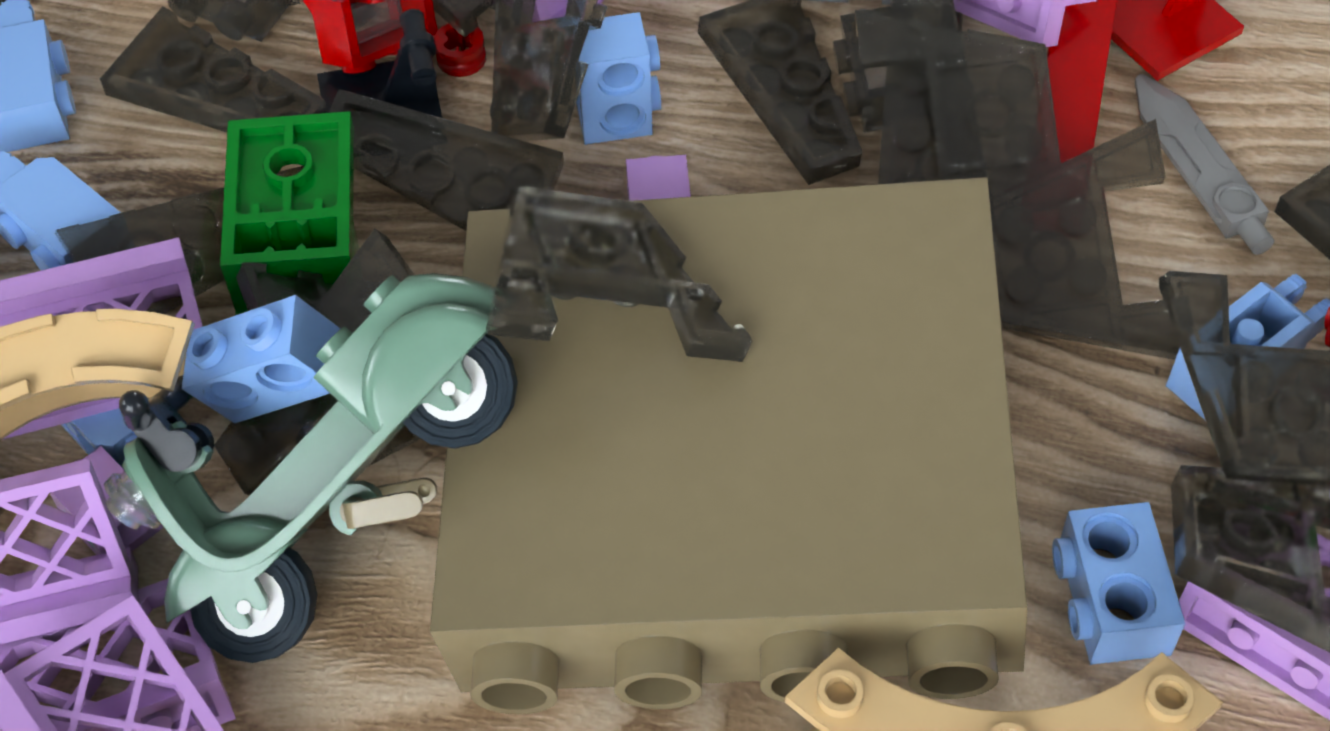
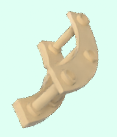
M116 308L96 309V311L75 312L56 316L46 314L1 326L0 441L33 420L56 410L80 403L121 398L124 393L130 390H138L144 393L147 398L153 397L161 389L173 392L178 377L184 374L186 352L195 324L191 320L161 313Z
M837 648L785 696V703L814 726L810 731H1196L1223 704L1219 698L1162 652L1143 669L1112 688L1092 697L1066 705L1038 710H980L932 700L884 680L861 666L840 648Z

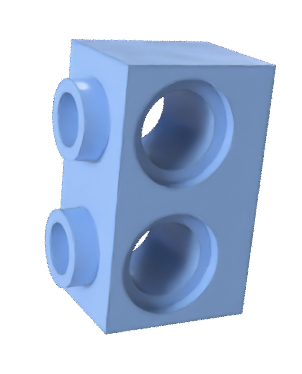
M640 12L569 22L575 99L584 144L653 135L652 111L661 110V95L657 76H651V71L660 70V55L656 36H645Z
M293 295L194 329L186 352L182 390L234 424L330 394L314 379L315 374L324 365L316 355L341 328L297 295Z
M1143 502L1068 511L1061 537L1053 540V562L1058 578L1068 579L1073 598L1068 603L1070 629L1076 641L1084 640L1090 665L1154 658L1161 652L1166 656H1171L1185 626V621L1150 503ZM1093 549L1109 551L1116 558L1100 556ZM1109 609L1124 610L1134 620L1120 619L1113 615Z

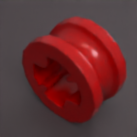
M455 21L443 25L436 32L434 40L436 44L437 65L442 72L449 76L465 77L477 73L484 67L487 60L484 36L477 25L466 21Z

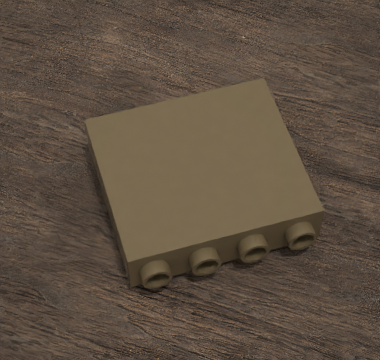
M988 177L468 211L462 276L491 285L518 301V304L508 314V317L492 333L493 336L499 339L512 357L518 385L514 407L500 429L478 444L456 449L447 447L430 633L461 692H470L471 699L477 705L505 714H531L547 710L556 704L558 689L614 687L615 695L627 704L647 709H673L697 701L702 694V683L760 681L761 691L766 696L785 702V696L837 648H840L861 666L879 677L908 676L909 686L915 692L940 699H960L977 696L997 685L999 680L998 672L1024 671L1027 597Z

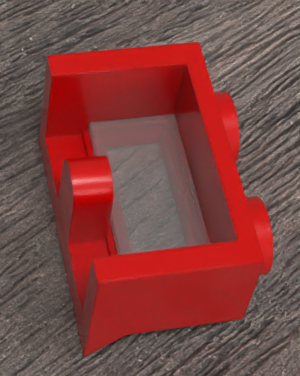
M302 0L313 15L322 63L342 67L344 73L366 72L376 67L375 60L387 55L397 56L400 40L404 36L400 16L406 10L417 9L422 11L425 18L426 31L433 36L438 31L432 0Z

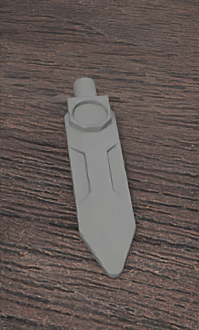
M1139 74L1135 79L1140 119L1209 213L1226 239L1240 235L1255 255L1269 250L1274 244V239L1264 227L1269 210L1247 183L1189 103L1150 77Z

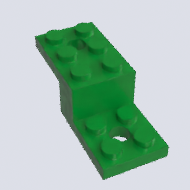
M350 111L228 120L220 267L235 309V315L297 295L339 328L346 326L354 333L364 322V265L353 222L354 126ZM298 164L304 166L299 173L293 176L283 177L277 175L281 168L286 165ZM327 394L235 423L234 427L235 429L318 423L338 400L331 394Z

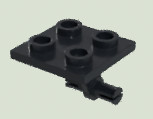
M409 9L401 14L400 23L404 36L400 40V48L394 61L377 63L375 68L361 73L349 74L344 73L342 70L317 74L323 113L351 112L354 126V162L448 146L436 86L437 75L432 60L436 54V44L433 35L426 31L424 14L420 10Z

